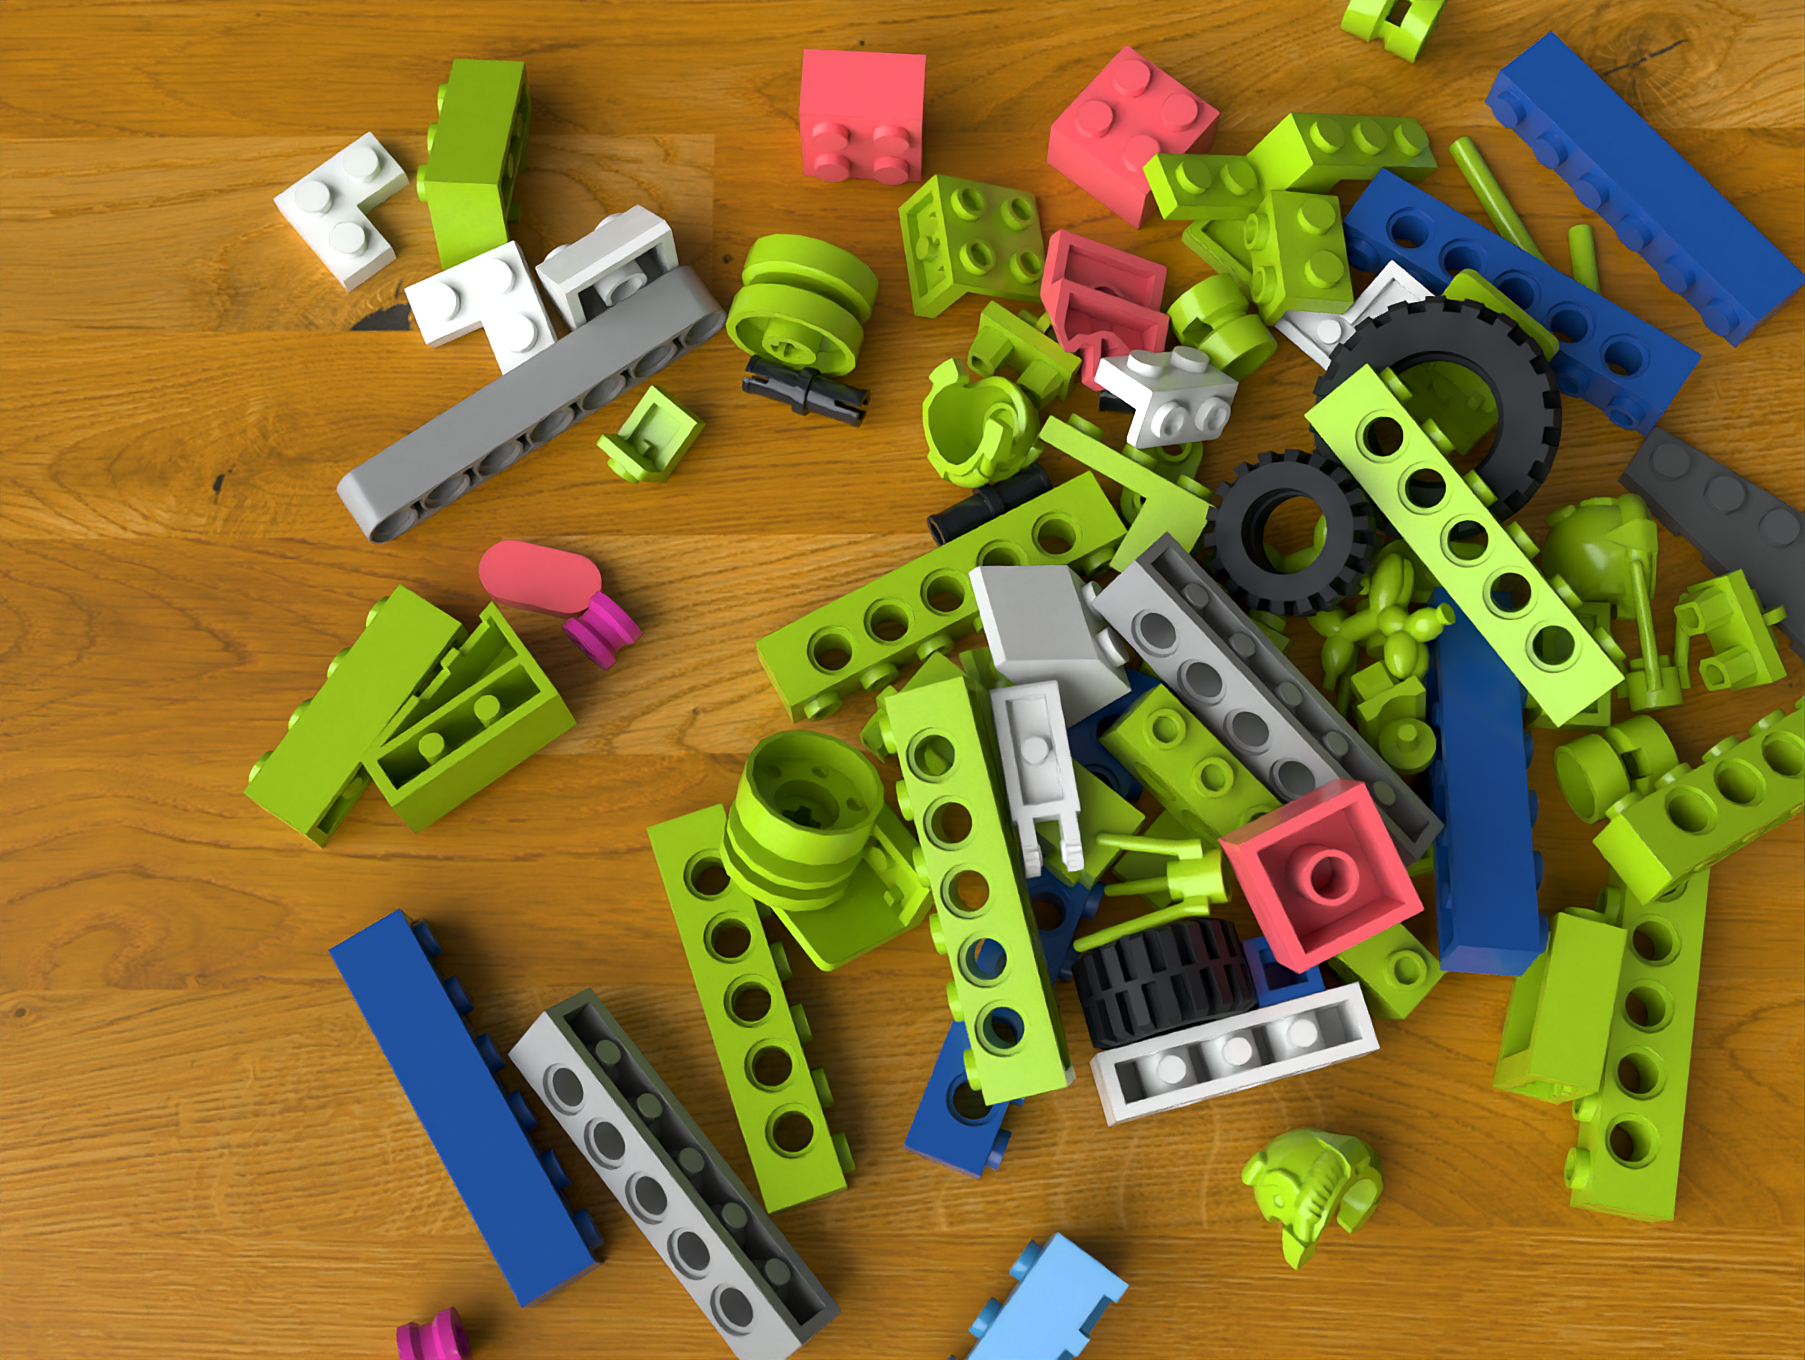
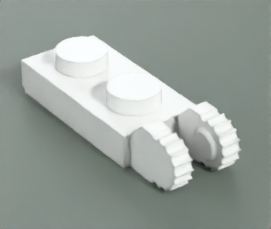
M1057 680L989 690L988 697L1011 827L1016 826L1025 878L1041 876V867L1043 866L1041 848L1037 844L1034 823L1053 820L1059 821L1060 853L1062 862L1066 864L1067 871L1083 870L1084 859L1077 822L1081 809Z

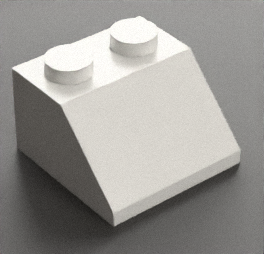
M636 205L623 214L615 213L606 217L599 223L595 231L574 244H564L557 247L548 254L543 263L535 268L545 296L570 331L573 332L665 273L679 267L672 229L667 222L642 206Z
M1068 565L978 566L969 572L995 668L1016 686L1057 680L1066 729L1132 691L1123 666L1124 663L1129 661L1126 647L1117 633L1110 627L1108 620L1091 603L1103 591L1095 581L1086 584Z

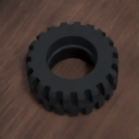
M1425 296L1423 301L1408 303L1404 300L1387 306V312L1373 319L1368 316L1354 327L1356 332L1344 344L1339 342L1328 358L1331 359V362L1324 376H1318L1313 394L1317 395L1315 405L1367 363L1372 365L1379 374L1389 366L1397 376L1413 366L1433 361L1452 362L1470 369L1488 385L1498 410V429L1494 443L1486 457L1474 470L1498 498L1489 508L1501 523L1518 513L1531 500L1548 476L1559 448L1562 432V405L1559 386L1544 351L1535 339L1519 327L1518 322L1503 312L1501 314L1485 307L1484 303L1467 298L1464 301L1447 299L1446 296ZM1309 422V432L1314 433L1316 449L1312 450V452L1346 468ZM1374 422L1368 431V444L1376 454L1385 456L1377 440ZM1411 478L1408 489L1414 502L1424 507L1436 506L1443 499L1446 492L1445 481L1426 482ZM1369 497L1371 504L1378 507L1372 498ZM1379 508L1382 521L1376 523V528L1383 531L1385 535L1405 540ZM1461 521L1453 527L1450 533V541L1473 537L1486 532V529L1476 521Z

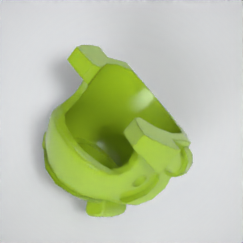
M951 358L943 362L930 374L928 378L933 383L931 392L922 403L923 426L930 449L927 458L942 479L953 482L961 487L978 488L990 481L999 482L1010 478L1020 469L1028 467L1041 455L1044 450V443L1038 440L1040 429L1038 411L1016 383L1002 376H991L969 383V374L960 358Z
M1626 493L1622 494L1619 498L1593 497L1582 500L1575 506L1567 504L1553 510L1546 517V523L1552 528L1546 537L1541 553L1542 570L1546 578L1549 580L1555 574L1560 573L1582 601L1612 604V618L1614 620L1637 621L1630 563L1633 560H1640L1642 562L1649 601L1654 599L1656 586L1657 527L1656 521H1653L1651 511L1646 507L1645 501L1639 495Z
M1302 1127L1286 1131L1269 1141L1263 1151L1254 1154L1241 1172L1243 1183L1253 1186L1255 1200L1264 1218L1270 1223L1282 1221L1286 1225L1283 1227V1252L1285 1260L1296 1271L1316 1253L1318 1240L1331 1221L1340 1201L1341 1205L1337 1221L1349 1234L1360 1231L1381 1202V1199L1378 1197L1384 1189L1380 1158L1367 1142L1354 1136L1334 1134L1321 1128Z

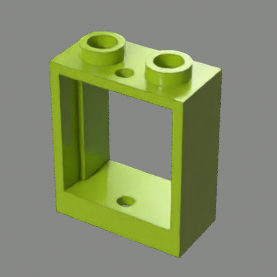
M1577 907L1566 908L1564 913L1559 912L1548 919L1549 936L1545 952L1539 954L1522 976L1513 977L1492 1087L1557 1105L1599 1092L1628 930L1607 925V917L1602 913Z

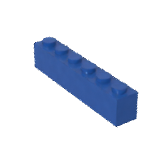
M1552 31L1500 70L1485 101L1492 109L1495 118L1503 126L1511 128L1533 149L1534 155L1542 165L1553 169L1574 190L1576 197L1585 207L1595 210L1616 231L1619 240L1624 246L1632 251H1636L1658 272L1663 284L1671 291L1679 293L1701 315L1705 325L1715 334L1723 336L1734 348L1784 308L1805 284V275Z
M1435 586L1425 608L1434 607L1437 609L1440 604L1447 603L1453 609L1456 617L1455 623L1451 625L1445 624L1444 630L1433 640L1425 642L1428 647L1430 660L1429 670L1423 678V687L1426 690L1425 723L1433 730L1436 737V756L1432 764L1428 766L1430 809L1445 825L1432 842L1440 971L1522 976L1539 954L1545 952L1549 936L1547 916L1545 913L1538 912L1537 890L1540 888L1543 878V858L1539 850H1533L1531 829H1533L1537 820L1538 798L1535 790L1528 789L1527 769L1530 766L1533 754V739L1530 731L1523 730L1522 711L1527 702L1528 690L1446 589ZM1492 591L1494 600L1500 606L1513 609L1512 592Z
M399 908L329 949V953L521 1308L535 1307L603 1265L604 1263L596 1249L605 1244V1240L596 1222L585 1207L578 1212H575L563 1190L572 1184L566 1168L553 1148L544 1153L540 1149L530 1131L539 1125V1121L520 1089L512 1094L509 1093L498 1071L507 1066V1063L491 1035L485 1032L478 1036L466 1014L474 1010L475 1005L457 975L446 979L435 957L444 953V950L426 919L424 918L415 923L410 916Z

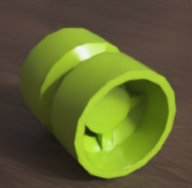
M1351 0L1342 19L1340 29L1367 42H1371L1377 37L1384 39L1385 51L1414 64L1434 31L1448 0H1404L1410 3L1411 6L1400 27L1389 23L1400 0Z
M1220 273L1196 284L1181 295L1166 312L1170 316L1169 327L1182 346L1204 352L1210 358L1209 364L1237 382L1258 370L1270 359L1278 347V343L1257 314H1246L1250 302L1230 273Z
M1644 714L1609 726L1604 730L1603 737L1591 733L1562 744L1555 749L1553 758L1556 777L1567 803L1574 813L1583 822L1588 824H1594L1607 819L1608 817L1605 812L1621 798L1635 790H1639L1644 797L1657 791L1654 784L1679 765L1675 749L1668 735L1658 722L1649 715Z

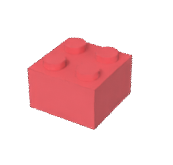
M1126 44L1051 125L1047 163L1139 230L1159 208L1142 167L1156 153L1207 155L1212 147L1220 112Z
M804 49L799 106L804 176H816L828 182H840L847 178L875 179L887 185H899L906 181L921 182L925 127L926 55Z
M1337 778L1218 838L1276 961L1299 974L1425 910L1364 782Z

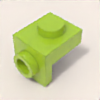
M651 385L617 434L603 433L596 444L611 457L607 462L609 467L625 480L634 484H638L640 481L665 482L706 423L662 386Z

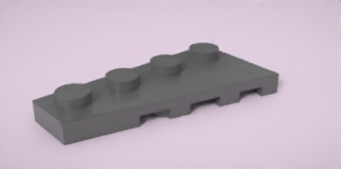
M1655 425L1639 446L1619 477L1618 482L1629 493L1639 495L1645 501L1646 507L1650 509L1651 514L1675 537L1683 535L1704 556L1701 562L1716 577L1742 569L1750 589H1756L1764 609L1783 604L1788 617L1775 623V625L1793 642L1789 647L1805 662V515Z

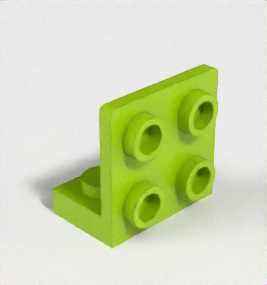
M935 174L898 208L914 316L935 319L966 292L1043 304L1040 291L1046 257L1036 199L1033 193Z

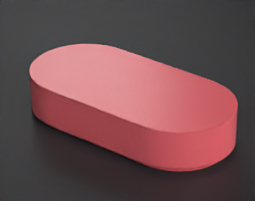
M505 540L496 543L485 552L479 564L480 581L488 595L496 602L562 619L580 618L589 609V599L597 591L604 594L605 590L600 571L587 557L523 541Z

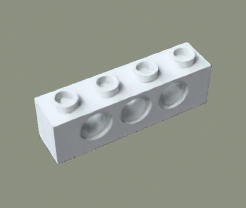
M1359 982L1097 1053L1091 1059L1090 1066L1108 1127L1360 1058L1380 1049Z

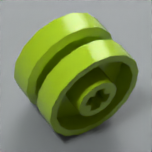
M773 234L758 238L750 247L742 272L744 287L734 296L726 321L728 336L740 349L751 356L756 354L764 359L799 370L810 366L819 369L821 377L824 378L847 375L856 367L864 341L862 325L871 318L879 292L878 278L870 267L856 256L826 241L792 234Z

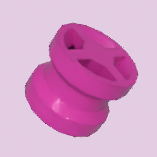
M597 591L589 599V609L580 618H570L562 626V630L590 660L605 671H608L616 663V653L624 645H634L643 635L640 628L626 612L600 591Z
M454 1307L439 1311L432 1322L424 1325L411 1321L397 1327L396 1338L400 1360H473L466 1329Z

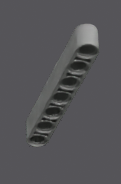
M691 266L677 267L354 468L339 482L336 489L337 494L369 542L373 544L389 542L708 341L724 326L727 321V313Z

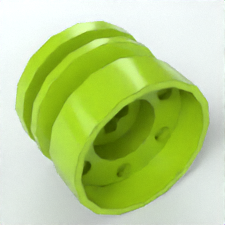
M811 730L781 731L762 739L748 755L738 784L736 799L731 805L729 818L722 831L719 853L726 873L743 892L768 906L794 912L819 910L840 900L853 882L857 866L864 855V846L870 839L883 808L884 786L876 767L855 747L835 736Z

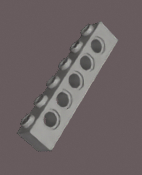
M1168 531L1137 557L1091 601L1094 607L1108 620L1110 625L1125 638L1153 668L1155 673L1199 717L1201 722L1218 737L1244 767L1283 806L1337 778L1364 782L1405 869L1419 861L1445 826Z
M591 987L548 1008L539 1016L507 1055L739 1360H787L843 1312Z

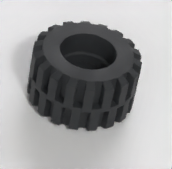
M1285 449V454H1278L1273 451L1259 454V462L1254 465L1244 461L1233 470L1238 478L1232 484L1222 481L1215 492L1223 497L1219 508L1209 506L1205 519L1215 522L1214 533L1204 534L1205 548L1215 550L1216 558L1209 561L1215 575L1224 576L1227 580L1223 587L1232 596L1243 598L1245 600L1244 604L1255 610L1275 615L1302 618L1316 616V613L1321 611L1332 612L1342 607L1340 601L1344 598H1355L1364 589L1359 583L1365 574L1373 576L1378 563L1373 562L1372 558L1375 549H1382L1384 536L1377 533L1376 523L1382 521L1379 507L1371 504L1370 496L1344 466L1316 453L1309 454L1300 449ZM1294 497H1307L1317 502L1323 511L1327 525L1326 541L1320 555L1311 565L1296 573H1284L1277 570L1266 556L1263 546L1264 527L1270 514L1281 503Z
M1198 918L1131 934L1092 949L1078 959L1071 967L1092 1045L1094 1048L1107 1051L1243 1014L1249 1011L1258 1001L1234 922L1226 919Z

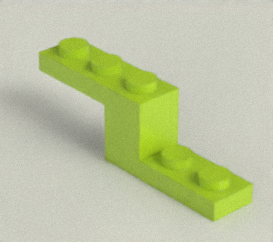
M1291 112L1246 156L1156 153L1142 168L1164 220H1247L1251 213L1256 212L1270 190L1324 195L1340 180H1373L1382 167L1405 181H1423L1438 168V165L1428 146V136L1418 124L1416 118Z
M1072 413L1067 424L1052 415L1049 416L1038 435L1040 439L1147 499L1110 562V567L1122 573L1166 531L1194 560L1196 559L1205 544L1204 534L1211 533L1214 528L1215 522L1205 519L1209 506L1215 507L1209 504L1215 492L1183 474L1180 475L1176 484L1157 475L1154 471L1159 461L1127 443L1121 454L1100 443L1105 433L1104 430ZM1216 582L1220 586V588L1229 596L1230 593L1223 587V585ZM1253 608L1250 609L1248 614L1245 613L1286 656L1295 641L1282 634L1287 622L1274 614Z

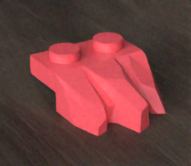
M1060 229L1050 236L1040 297L1061 348L1065 352L1080 350L1082 383L1095 392L1106 390V388L1094 381L1101 358L1127 356L1132 350H1145L1152 353L1164 352L1170 316L1161 313L1160 308L1167 267Z

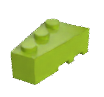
M454 58L448 83H440L438 111L440 116L438 123H430L428 128L427 144L429 159L427 164L419 165L417 192L420 201L428 202L443 271L510 242L507 224H519L520 202H511L517 173L525 174L532 114L531 97L524 61Z
M493 601L479 615L482 620L481 624L461 648L456 650L452 647L441 660L440 664L443 669L420 697L412 695L359 758L390 806L415 834L427 828L578 724L558 691Z

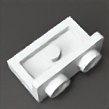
M1176 346L1172 352L1152 353L1145 350H1132L1127 356L1101 358L1094 380L1136 409L1127 436V442L1136 449L1219 438L1230 418L1231 405L1239 382L1209 364L1210 358L1207 354L1187 346Z

